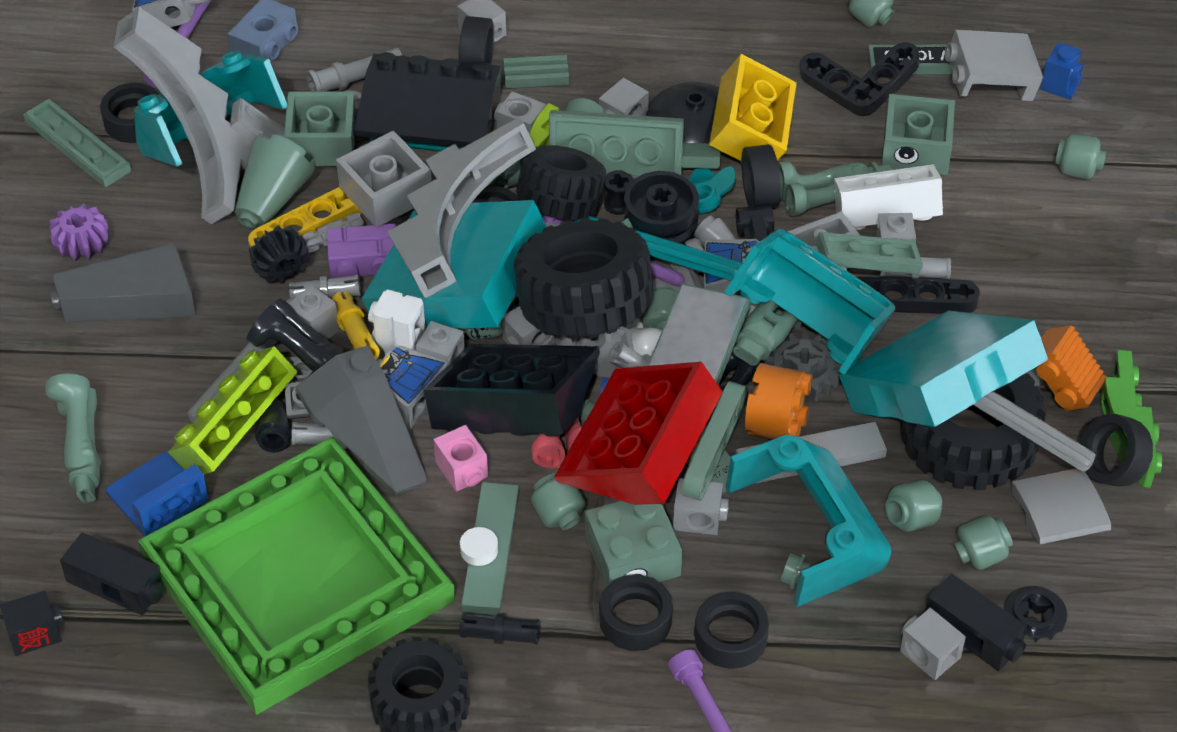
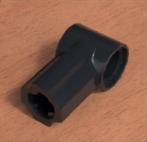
M770 204L736 208L735 219L739 238L761 241L774 232V215Z

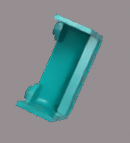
M239 50L225 54L222 56L221 62L199 73L200 76L228 93L226 116L232 113V105L239 98L249 104L257 102L280 109L288 107L268 58L246 53L241 54ZM162 93L157 96L156 94H151L141 98L137 102L138 106L134 109L136 143L141 154L176 167L183 164L174 144L187 138V134L170 103Z
M782 229L776 230L752 247L724 292L728 296H732L741 290V295L749 298L750 302L754 304H759L760 302L768 303L772 300L828 339L826 345L830 350V357L842 364L838 371L843 375L859 361L895 310L894 304L885 296L792 233Z
M784 435L731 456L725 487L728 493L783 471H796L831 526L825 542L831 559L800 572L794 597V603L797 607L877 574L887 567L891 556L890 544L837 460L828 449L796 436Z

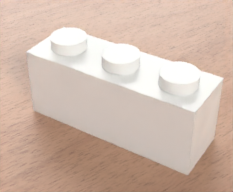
M934 164L834 178L836 213L842 211L856 230L863 229L868 225L877 224L878 213H912L913 219L919 221L929 220L932 216L943 215L942 178Z

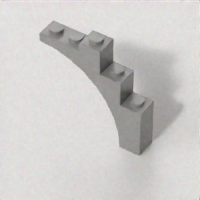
M138 7L118 21L113 47L134 62L153 81L170 103L183 125L193 148L200 173L202 189L201 218L213 224L221 218L230 215L235 209L237 184L240 179L239 172L246 170L253 142L231 128L230 123L225 120L228 93L198 74L200 70L201 48Z
M520 117L460 150L454 144L426 159L425 161L431 169L435 180L407 195L417 216L387 231L425 299L457 282L451 268L450 249L454 232L473 200L499 174L513 163L536 150Z

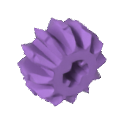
M84 203L79 208H73L69 205L68 211H57V217L50 220L51 243L62 257L70 255L74 261L80 256H85L89 259L90 253H101L102 246L108 244L107 220L104 219V215L98 212L97 207L88 209Z

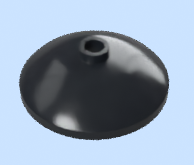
M686 82L671 86L658 93L651 100L646 116L684 119L683 143L709 144L719 87L702 82Z

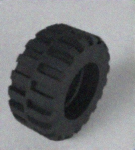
M580 218V221L571 222L568 220L561 222L560 225L555 227L552 225L543 229L542 233H535L529 237L527 243H523L514 259V273L522 314L536 329L542 332L547 330L552 336L560 337V335H566L569 339H578V336L593 338L598 337V334L601 333L611 334L617 332L619 327H627L632 324L635 317L640 318L653 298L654 289L648 245L632 227L628 228L624 223L618 221L611 223L609 219L599 218L598 220H590V218Z
M1028 373L994 390L997 394L1043 422L1045 421L1046 406L1043 403L1044 396L1038 386H1034L1035 380ZM975 405L966 408L986 413ZM949 419L936 427L901 420V439L906 445L905 451L913 461L917 459L916 466L925 474L931 472L934 480L942 484L945 481L953 483L954 488L964 489V486H972L974 490H985L987 485H992L993 488L1005 485L1008 478L1013 481L1023 475L1025 469L1030 468L1039 449L1038 444L999 420L997 421L1001 426L990 430L966 429L956 425Z

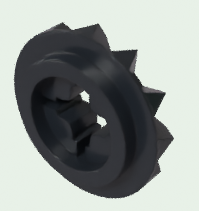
M1027 586L1020 588L1009 596L1005 605V611L1027 625L1025 635L1033 637L1035 643L1040 638L1052 640L1055 634L1063 631L1067 621V609L1062 599L1051 590L1043 587ZM1029 610H1033L1036 614L1043 613L1041 621H1038L1035 617L1028 618Z

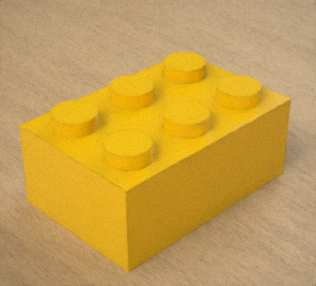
M740 54L721 77L709 145L741 161L744 147L769 144L772 145L778 161L787 151L797 82Z

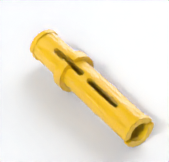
M343 291L345 299H343L340 292L336 293L331 300L336 303V317L338 319L336 321L338 326L346 332L354 349L368 345L377 360L380 350L364 322L365 316L362 309L355 305L350 293Z

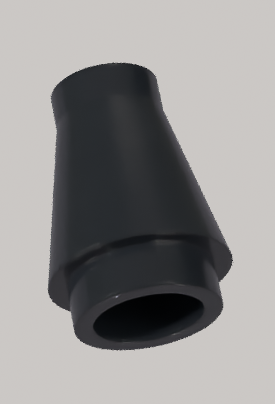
M274 400L264 411L255 431L256 441L267 452L282 451L291 440L286 405L280 400Z

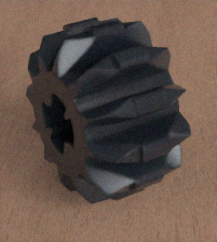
M277 225L273 231L268 232L265 230V235L254 238L255 245L248 249L254 271L268 283L277 280L281 284L287 277L294 279V273L303 271V264L310 260L305 239L291 226L282 229Z

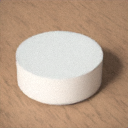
M475 527L467 530L460 539L461 556L467 563L475 566L491 563L498 554V539L495 533L484 527Z

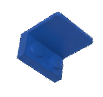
M168 452L161 453L106 487L107 496L144 537L181 518L209 500L203 472L195 464L184 470Z

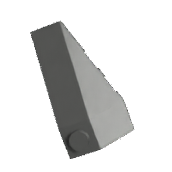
M368 345L334 356L296 386L295 391L311 419L320 427L323 425L327 427L338 438L336 442L343 449L349 448L363 461V467L394 496L427 484V477L386 376Z

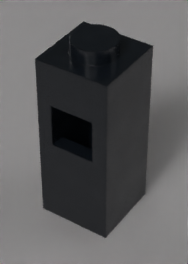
M81 532L60 559L66 582L142 616L151 604H156L159 601L164 590L158 565Z
M951 573L928 596L926 611L929 608L933 609L966 636L963 647L998 672L1008 661L1014 663L1023 654L1026 648V643L1023 641L1027 625Z

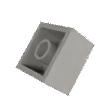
M394 131L336 159L340 189L376 228L412 210L413 207L407 195L432 182L431 169Z

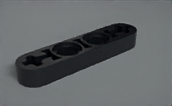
M857 277L889 299L895 306L894 312L943 314L947 311L972 313L978 305L979 288L975 283L968 280ZM897 291L902 294V297L891 299L885 293ZM932 292L937 298L925 300L919 294ZM944 294H948L947 299H944Z

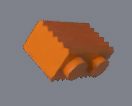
M1072 325L1051 328L1045 331V334L1041 336V340L1048 360L1037 366L1036 369L1039 377L1046 381L1054 393L1057 404L1063 407L1065 411L1088 408L1102 388L1105 377H1107L1103 375L1104 371L1100 369V365L1096 364L1097 360L1093 359V354L1089 353L1090 349L1086 348V343L1082 342L1083 338L1078 336L1079 333L1075 331L1076 327Z

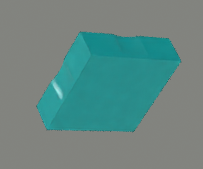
M534 200L471 203L454 232L450 249L451 268L457 282L425 299L398 250L393 245L362 297V301L369 312L374 301L378 302L383 291L388 289L402 293L403 297L409 295L422 299L425 328L431 321L452 328H498L517 291L514 259L523 243H527L529 237L535 233H542L543 229L547 226ZM415 211L412 212L409 219L417 216Z
M947 311L859 361L845 375L842 373H838L853 412L877 417H894L905 422L936 427L975 404L990 392L1012 382L1048 360L1034 320Z

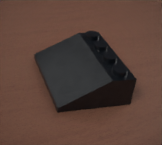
M389 52L374 53L366 71L354 126V136L379 138L394 131L403 141L447 146L456 144L457 147H465L490 132L495 110L501 100V66L491 65L487 62H459L456 59H427L420 55L406 57L395 56Z
M470 343L423 390L431 429H441L450 432L466 425L470 431H478L481 434L511 432V434L517 436L528 433H544L548 437L559 436L578 417L600 354L599 346Z

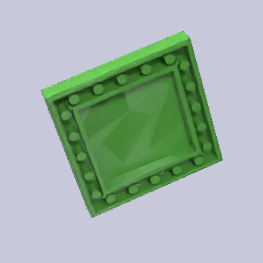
M334 437L319 443L138 540L143 559L159 566L164 588L256 715L455 601L454 585L344 449L336 442Z

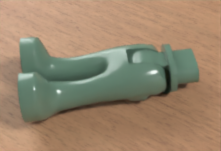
M874 161L869 162L868 167L863 162H855L835 166L813 174H798L791 162H778L781 189L780 200L784 201L785 210L789 216L802 215L811 208L835 202L834 178L889 171L892 168L889 164L877 165Z
M772 300L768 303L760 302L749 314L742 327V331L738 334L737 344L733 348L734 354L746 363L756 366L760 360L768 359L770 353L776 350L786 339L799 319L786 310L780 316L776 315L774 312L779 305Z
M69 373L58 374L47 379L45 382V392L49 399L57 401L59 414L62 417H66L63 456L64 465L70 472L68 475L69 484L76 490V495L81 502L92 503L96 500L95 489L99 486L101 460L95 447L94 415L97 409L96 389L90 388V381L86 377Z

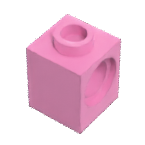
M466 425L433 439L435 462L455 492L468 486H475L488 477L487 454Z

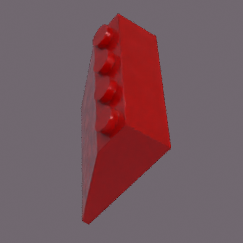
M702 361L615 368L554 478L559 483L633 505L664 504L708 419L713 413L723 393Z

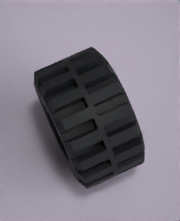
M556 145L535 147L536 150L523 157L516 189V196L519 200H534L540 214L558 219L577 220L596 214L606 177L604 165L596 158L577 149Z
M413 637V642L408 643L405 642V639L396 642L397 647L394 649L388 646L382 650L383 658H375L372 663L373 670H369L368 674L371 711L375 724L380 725V731L449 732L452 730L457 732L462 727L461 720L467 719L469 713L468 706L470 705L468 671L466 665H463L461 655L458 652L453 654L452 646L447 643L440 646L438 639L429 638L428 642L422 641L421 637ZM415 685H429L438 689L431 696L421 699H412L401 695L404 690Z

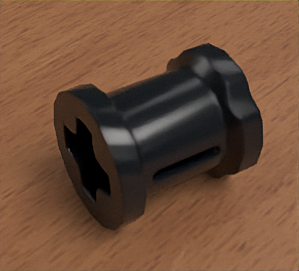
M614 170L605 177L604 188L607 194L604 197V208L611 214H625V191L634 179L630 173H626L623 170Z

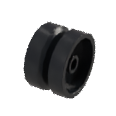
M669 171L648 172L632 180L625 191L624 219H629L633 229L685 245V241L695 238L694 234L698 228L699 194L695 185L690 180Z

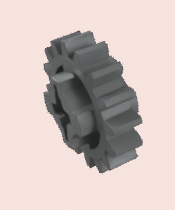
M804 332L802 338L797 339L793 333H790L789 340L787 342L783 341L776 350L771 352L768 359L765 360V364L812 374L811 391L809 395L805 396H811L814 401H818L820 392L827 396L831 395V388L839 386L840 377L838 373L840 372L838 370L842 364L830 357V350L827 345L821 343L822 336L818 335L812 340L809 339L808 333Z

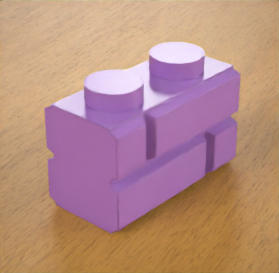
M383 224L377 228L374 225L327 229L328 260L331 278L355 276L356 274H359V276L376 275L394 245L387 231L395 228L396 224Z

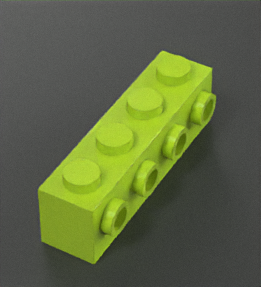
M275 346L259 352L255 350L248 352L239 361L238 365L241 368L235 375H229L218 385L217 389L220 392L216 397L207 400L196 411L197 419L192 424L185 425L175 435L174 439L177 442L168 453L184 470L195 464L203 472V475L214 472L296 375L297 370Z

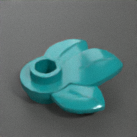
M732 166L724 168L717 174L708 168H696L689 180L695 185L699 194L698 213H708L714 210L720 204L721 196L732 189L736 180V173Z

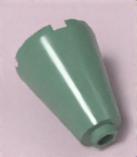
M264 133L255 138L252 144L235 207L238 222L246 228L256 229L268 223L315 171L314 160L312 159L309 163L304 157L306 151L298 144L280 135L272 134L271 138L268 139L263 138Z

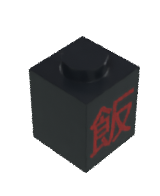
M45 590L0 604L15 656L61 642L57 627L64 625L58 603L49 604Z

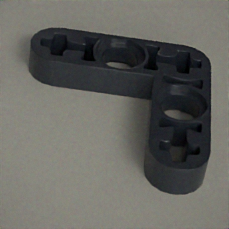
M903 42L895 45L862 78L820 53L812 52L806 54L800 60L799 67L801 78L805 83L858 116H868L874 113L889 98V94H893L918 69L920 59L918 48L914 44ZM885 74L890 75L893 79L889 83L881 84L876 81V78ZM838 79L847 82V85L840 89L830 86L834 80Z

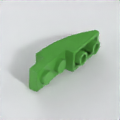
M1117 350L1111 372L1112 377H1105L1099 399L1101 414H1118L1142 422L1150 432L1153 442V458L1148 471L1138 482L1143 487L1151 488L1155 473H1160L1162 469L1161 451H1156L1155 447L1159 440V423L1153 422L1152 407H1142L1141 393H1136L1135 387L1138 386L1139 367L1133 365L1132 351ZM1118 429L1111 434L1109 439L1120 460L1124 463L1128 454L1129 442L1125 431Z

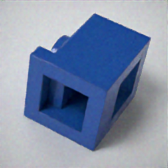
M1057 42L1046 61L1041 90L1071 100L1083 78L1081 74L1084 65L1079 63L1082 50Z

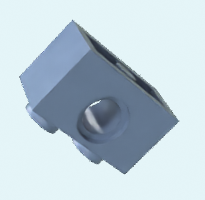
M260 0L228 33L230 52L239 50L241 54L246 53L268 58L270 62L275 60L280 51L290 41H293L298 33L295 9L273 0Z

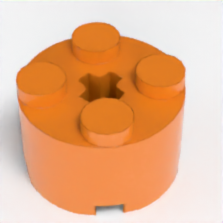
M760 363L752 382L759 383V385H756L753 394L749 393L745 415V429L749 430L747 434L771 440L784 435L799 437L801 427L805 428L808 421L809 406L804 405L805 395L810 394L813 375L804 371Z

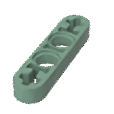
M731 381L727 383L685 475L682 486L683 496L699 501L703 499L743 410L748 392L747 386Z

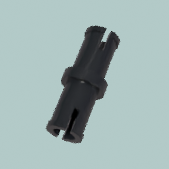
M463 613L461 616V620L464 621L460 622L461 638L492 639L495 644H504L505 641L533 643L536 645L539 643L540 638L537 635L541 633L540 619L509 618L506 613H497L496 616Z

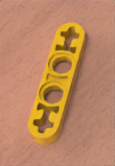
M338 187L254 229L248 236L249 248L255 245L254 238L265 235V230L268 232L273 231L277 225L282 229L291 225L301 226L302 229L298 231L300 235L309 231L316 233V229L340 218L344 221L345 216L355 212L361 214L362 212ZM318 211H328L331 213L325 218L314 216Z

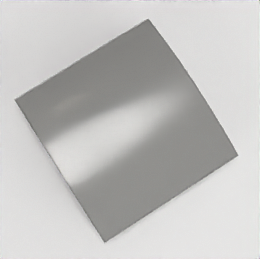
M1077 468L1012 481V495L1026 512V526L1039 544L1111 530L1110 519L1097 490L1088 475Z

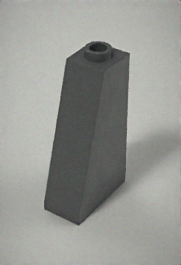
M175 243L52 274L55 289L49 290L54 310H62L65 322L187 317L196 315L192 293Z

